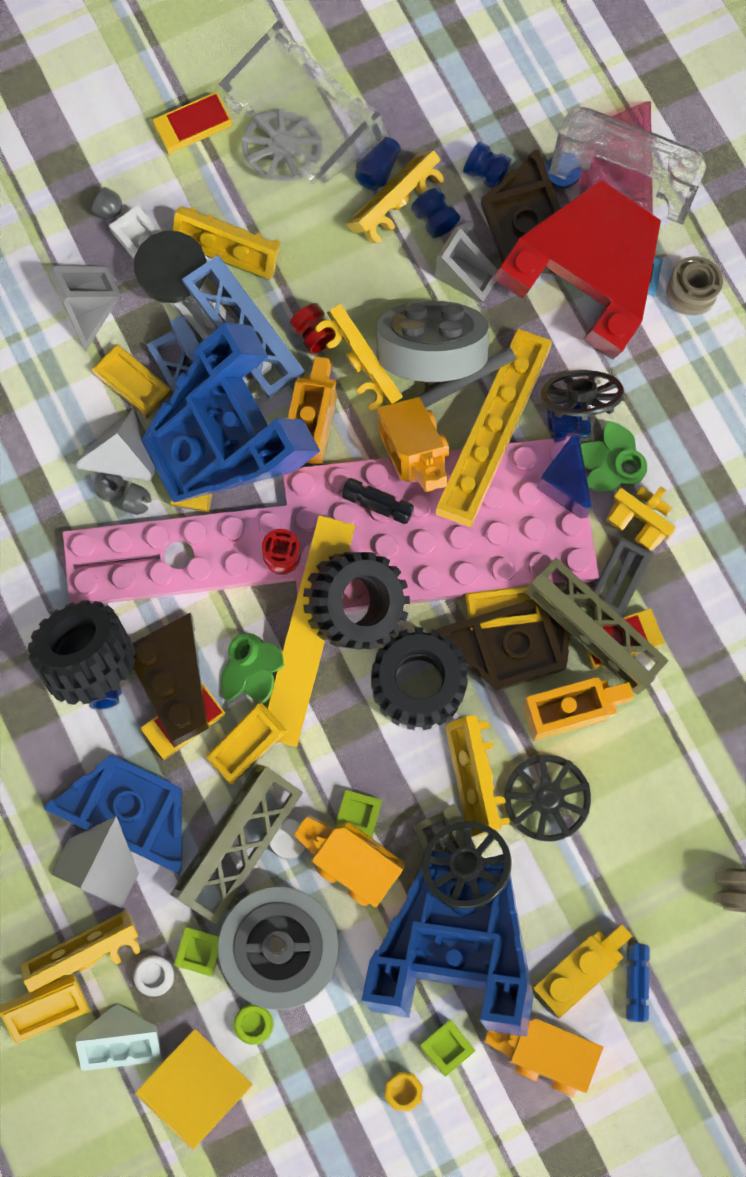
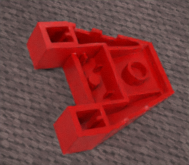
M600 180L520 237L493 279L523 299L545 266L604 306L583 340L613 360L623 352L643 321L661 220L603 180Z

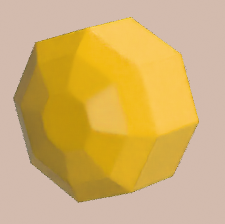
M397 1072L386 1081L384 1098L394 1110L410 1112L422 1101L423 1085L413 1073Z

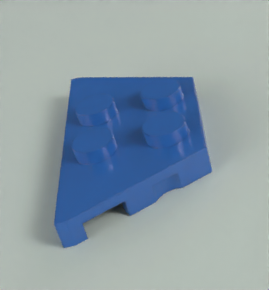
M112 754L100 762L91 773L83 775L72 784L70 789L54 801H49L44 807L45 811L84 830H88L117 816L130 852L180 875L182 871V788Z

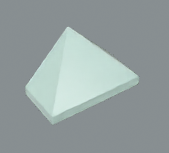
M118 1003L76 1036V1046L82 1071L162 1061L156 1026Z

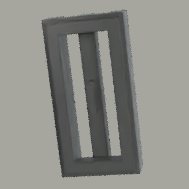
M619 537L593 591L599 596L622 548L628 550L629 553L605 599V602L622 617L654 553ZM638 555L642 557V560L617 608L611 604L635 556ZM587 601L586 605L593 608V605Z

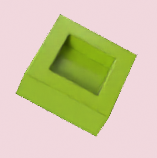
M345 790L335 828L339 823L351 822L372 838L383 800Z
M185 927L174 966L213 977L219 958V936Z
M451 1019L419 1045L444 1077L449 1075L476 1051Z

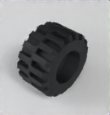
M344 552V554L329 556L330 561H321L316 566L319 573H311L307 581L312 583L311 588H304L303 597H309V604L303 605L304 613L312 614L313 617L308 620L310 627L319 629L317 635L322 640H329L331 645L360 650L377 648V644L385 645L391 641L389 634L397 635L402 629L398 625L399 620L406 621L408 612L403 611L404 604H410V596H404L403 589L408 588L406 580L398 579V576L401 574L397 566H388L390 563L389 559L384 556H376V553ZM359 578L369 591L370 604L365 616L358 622L353 623L344 612L342 598L347 585L353 579Z
M83 600L76 605L72 602L65 605V608L61 610L56 609L48 619H43L39 623L40 628L33 631L31 635L32 642L28 643L29 660L50 694L54 695L56 700L60 702L66 700L68 704L76 705L79 701L82 704H88L92 702V699L98 698L100 700L107 697L106 693L111 690H117L120 687L119 683L129 677L130 672L128 669L133 668L135 664L133 657L136 654L135 647L119 617L109 605L104 606L99 601L91 604L89 600Z
M415 627V632L408 633L407 629L402 630L395 639L391 636V641L386 643L383 649L379 648L376 653L375 662L371 670L373 699L380 706V712L384 716L388 715L391 717V722L397 726L400 723L407 725L409 730H415V727H423V730H428L434 724L438 723L440 726L445 723L450 715L453 716L457 712L459 705L463 701L468 684L467 662H463L464 654L461 649H455L453 646L454 641L448 636L445 639L439 637L440 632L432 629L431 633L423 632L424 627ZM414 660H422L432 664L437 668L442 677L439 691L425 699L407 696L400 690L396 682L399 668Z

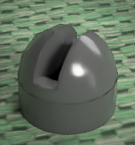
M103 187L94 200L92 212L105 219L116 218L121 213L122 200L116 192Z
M101 472L95 479L94 488L100 499L106 502H114L123 496L125 483L122 476ZM107 478L118 487L113 491L102 481Z
M131 482L121 510L135 515L145 513L149 508L141 503V501L152 502L150 493L144 487Z

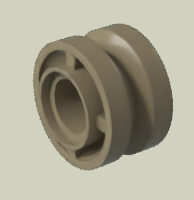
M692 256L681 260L675 266L667 284L666 294L670 304L683 314L701 315L706 313L713 307L722 289V273L715 263L704 257ZM690 284H694V285L698 286L699 288H695V287L691 286Z
M728 868L725 871L715 872V883L722 887V891L714 893L713 904L721 906L724 910L746 912V869Z

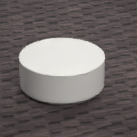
M285 819L273 837L270 846L278 857L287 860L300 857L307 849L294 836L296 830L301 825L300 822Z
M146 957L137 964L134 970V983L137 989L145 995L152 997L161 996L169 991L173 985V967L162 957Z

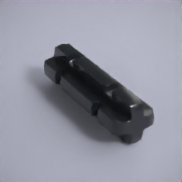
M349 478L346 481L342 490V497L353 503L359 501L361 503L360 506L386 517L390 514L393 516V520L402 524H407L414 512V505L402 499L396 501L395 496L370 485L366 488L363 486V482L353 478Z

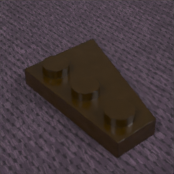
M191 612L132 643L136 652L133 656L135 659L133 669L174 747L209 729L199 669V655L194 634V619Z

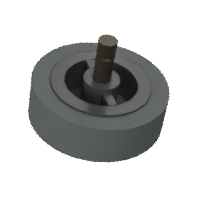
M417 301L396 306L386 311L378 319L377 359L380 365L385 370L399 377L425 381V391L438 385L441 381H451L472 375L483 368L488 360L489 323L483 314L471 307L447 301Z
M288 887L261 889L242 899L226 917L218 942L220 966L230 986L248 1002L271 1010L296 1008L317 997L330 982L335 972L339 955L337 931L326 909L310 895Z

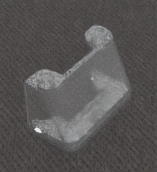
M277 21L219 83V86L226 94L222 100L237 115L241 111L246 113L301 165L298 171L312 185L316 181L324 185L377 145L389 132L380 113L368 102L364 105L359 97L355 98L309 55L303 46L291 40L290 36L292 33L280 21Z
M578 107L568 112L558 133L549 174L566 180L569 172L577 167H582V169L589 171L594 157L597 156L662 181L656 197L664 198L667 202L668 215L666 219L681 225L684 224L706 170V160L700 151L590 108Z

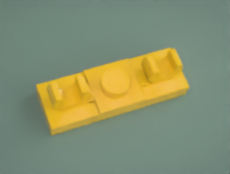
M434 150L419 152L345 224L353 233L365 232L366 238L371 243H380L382 239L376 233L377 225L381 224L386 231H392L395 228L393 221L384 216L390 209L396 211L403 207L410 200L411 196L409 193L414 188L421 196L429 195L431 191L425 184L428 176L435 184L444 181L441 172L437 169H432L441 159Z
M180 206L175 212L172 231H180L192 236L202 246L205 255L212 258L219 255L223 262L269 280L274 275L280 250L279 240L275 239L272 242L262 238L261 233L254 235L247 230L216 219L212 214L205 216L197 213L194 207L187 209Z
M341 303L328 311L327 315L331 320L320 322L315 327V331L318 333L324 328H331L334 331V339L325 345L327 349L336 347L343 338L349 349V352L345 354L349 363L357 373L363 370L365 375L371 380V382L361 384L356 390L358 395L367 389L375 393V401L369 404L367 409L370 411L379 408L383 398L388 405L401 399L403 396L385 369L380 365L379 360Z
M477 715L464 716L445 725L464 820L483 823L497 831L502 826L509 824L510 819L499 818L496 806L506 803V800L501 796L494 797L493 773L489 766L487 752H485L492 749L494 744L493 742L484 743L480 732L490 726L486 721L478 722ZM471 828V838L488 834L482 830Z
M128 909L20 964L23 982L28 991L32 992L46 986L50 982L60 980L66 977L65 974L69 975L75 971L87 970L107 952L110 953L113 962L118 964L121 962L117 950L122 945H130L135 954L140 953V947L136 938L138 933Z

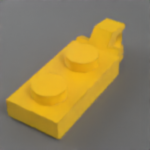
M621 924L607 937L600 930L593 936L590 935L532 989L555 1016L560 1019L618 966L617 963L624 958L618 949L632 937L631 933Z

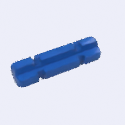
M632 943L627 947V961H630V966H627L626 999H630V1004L626 1005V1019L629 1022L638 1023L647 1022L649 1019V1005H646V1000L649 999V967H646V962L650 960V948L648 945L641 943Z

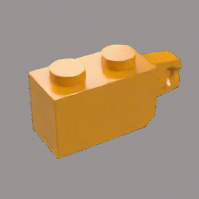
M317 356L314 359L311 375H303L302 378H297L287 419L304 420L320 450L319 453L306 463L323 465L338 396L335 388L336 380L329 379L332 367L330 359Z
M420 397L377 408L379 436L399 478L407 482L418 481L425 492L446 487L445 457L449 456V447L443 434L438 435L436 420L432 410L426 411Z
M591 678L525 698L522 707L534 742L604 722L610 716L617 714L616 705L633 700L634 695L630 682L609 687L607 680L600 681V678Z
M308 815L294 834L315 856L312 862L318 866L316 871L329 882L335 883L338 880L350 889L348 891L349 896L363 906L371 904L376 908L406 865V862L351 822L339 823L334 828Z
M538 1019L529 1021L527 1037L487 1031L484 1039L486 1044L509 1057L508 1062L516 1065L514 1073L533 1081H537L539 1075L554 1081L552 1089L571 1097L575 1096L576 1091L587 1093L604 1048L599 1044Z

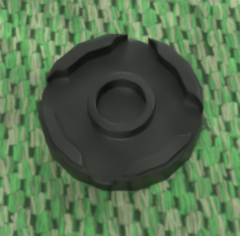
M163 231L151 235L140 245L134 257V273L139 286L150 298L162 303H178L191 295L182 283V279L207 263V259L202 246L192 236L180 231ZM207 275L195 283L199 290Z

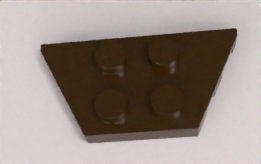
M539 149L531 152L528 159L518 169H513L508 173L499 186L493 187L481 199V207L502 263L520 237L561 209ZM546 266L542 271L544 274L557 275Z
M573 588L574 594H577V590ZM567 589L561 590L564 594H567ZM533 599L437 628V631L440 632L439 637L445 639L448 636L454 641V648L461 649L464 654L463 662H467V667L492 692L552 675L567 668L571 634ZM536 607L541 617L539 622L483 629L480 625L499 618L536 614Z

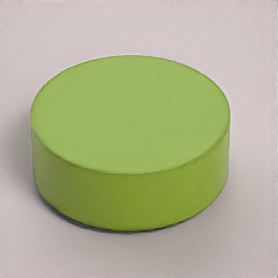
M250 1004L237 1012L233 1026L236 1036L242 1042L249 1045H258L265 1042L271 1036L274 1021L271 1013L266 1008Z

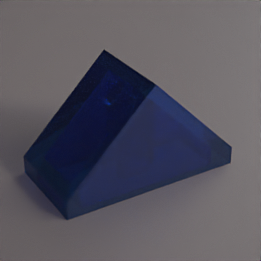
M579 435L570 437L540 477L537 489L581 519L588 518L592 509L580 439Z

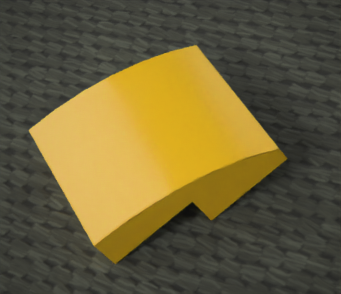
M194 1029L136 1091L135 1095L193 1151L253 1084Z

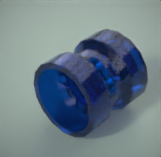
M479 141L468 156L463 173L471 178H481L484 185L492 189L500 185L512 159L503 153L495 154L491 152L490 146Z
M434 187L424 192L411 206V211L414 215L426 223L425 230L433 239L448 233L455 227L461 217L453 206L447 205L446 196L439 187Z
M578 405L573 409H581V407ZM547 408L549 433L551 439L554 438V442L565 441L567 437L572 436V433L578 439L591 436L590 416L588 420H582V416L563 415L559 418L555 416V412Z

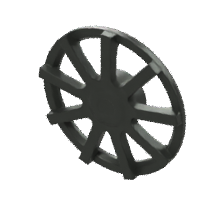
M591 370L567 372L555 376L545 383L540 393L542 407L555 412L556 417L561 418L563 415L582 416V420H588V417L604 412L608 414L613 413L614 408L621 401H624V387L617 378L604 372ZM588 376V379L581 378L573 380L572 377ZM599 377L609 382L597 387L595 381ZM563 380L567 385V390L557 388L553 384ZM614 388L618 389L617 393H604ZM547 393L559 395L561 397L548 398ZM567 403V404H565L564 406H559V405H557V404ZM578 405L581 407V409H573ZM587 405H592L594 408H587Z
M542 754L525 760L514 769L505 786L504 798L506 803L504 804L509 819L520 832L538 841L553 842L571 836L583 825L590 812L591 792L589 783L573 762L559 756ZM546 762L563 766L553 782L548 779ZM539 763L541 782L536 783L523 770ZM570 770L580 784L561 789L560 784ZM518 776L532 788L531 793L511 792ZM583 791V808L564 800L567 795ZM511 800H530L532 805L516 817L512 809ZM561 808L580 815L578 820L569 829L559 812ZM536 811L540 813L537 833L521 824V822ZM548 815L554 816L561 829V833L544 835Z
M458 822L439 831L428 844L422 863L423 876L431 893L449 907L454 909L482 908L485 904L494 900L507 887L511 873L512 858L505 840L496 830L479 822ZM464 828V847L457 849L446 835L454 830ZM471 828L488 833L477 849L471 847ZM439 840L451 851L450 859L431 856ZM496 840L503 854L483 858L482 854ZM504 863L501 878L495 877L484 870L485 866ZM429 864L450 867V871L432 880ZM481 877L496 886L489 893L482 896L477 878ZM456 878L457 883L451 897L444 895L438 890V887ZM466 882H469L475 896L474 900H459Z

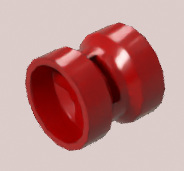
M311 303L305 306L289 322V326L294 333L303 337V344L310 354H317L327 348L325 345L334 339V331L331 328H324L318 333L315 331V327L320 322L326 320L324 318L325 312L318 303Z
M275 529L264 537L262 554L266 567L278 575H286L298 567L301 560L300 543L292 531Z

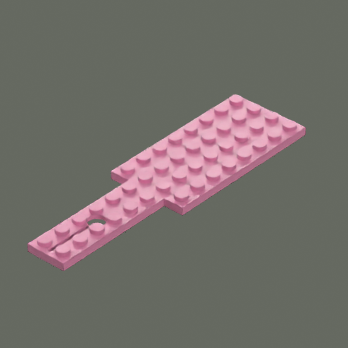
M577 436L509 443L472 527L436 515V507L445 487L425 492L418 481L407 482L401 480L390 457L302 467L293 473L283 475L287 503L285 506L63 531L69 603L73 602L74 605L79 604L83 600H89L91 604L95 601L105 604L296 581L298 595L319 515L355 524L349 552L376 553V556H384L389 559L390 563L388 566H397L401 571L398 579L406 580L408 588L403 589L404 596H410V604L464 598L465 593L530 585L555 558H558L584 583L597 582L599 579ZM463 449L449 450V456L445 457L447 483ZM349 478H353L363 482V486L366 488L370 485L395 496L396 501L402 499L414 505V512L410 521L407 524H402L393 520V516L390 514L386 517L360 506L361 503L359 501L353 503L342 497V490L346 481ZM275 529L292 531L300 543V563L293 572L286 575H278L271 572L263 560V539L270 531ZM175 542L187 543L194 551L193 559L187 567L182 569L172 568L165 561L166 549ZM555 570L548 577L556 586L567 585L566 580ZM359 578L353 579L344 590L342 598L344 612L369 608V591Z

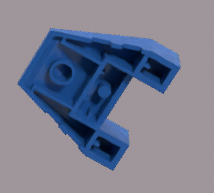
M226 322L198 345L193 353L195 360L186 374L181 373L175 383L178 388L170 401L162 404L141 439L174 503L293 473L320 452L303 419L276 418L269 425L267 424L243 377L265 360L268 355L251 325Z
M434 851L431 853V856L450 859L452 855ZM504 863L485 866L484 870L495 877L501 878ZM429 864L431 879L435 880L448 873L450 867ZM421 867L406 894L407 899L397 917L394 916L385 939L380 948L375 950L369 961L361 1000L371 1012L409 1018L417 979L485 989L480 1020L487 1031L527 1037L533 1003V991L511 873L505 890L503 889L494 900L485 904L484 907L454 909L439 901L431 893L424 880ZM481 877L477 878L482 896L489 893L496 886ZM453 878L438 887V890L444 895L451 897L457 879ZM466 882L459 900H474L475 896L469 882Z

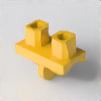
M644 486L639 489L636 495L647 502L646 505L623 488H620L614 496V505L606 520L618 530L623 531L633 517L645 526L634 541L650 552L663 539L668 541L676 529L674 525L653 511L655 508L667 516L673 508L662 500L667 491L662 486L654 494Z

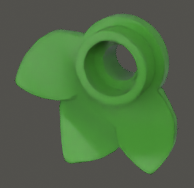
M611 421L606 423L603 441L587 442L578 445L581 464L591 471L585 485L594 491L611 492L621 484L626 486L638 484L647 473V461L640 452L636 451L634 435L618 423ZM629 463L634 467L635 471L633 473H626L622 470V465Z
M246 633L238 635L229 645L228 656L231 661L222 672L221 685L224 699L231 701L246 691L253 700L265 703L274 689L273 672L280 670L284 666L283 654L278 646L273 643H264L255 634Z

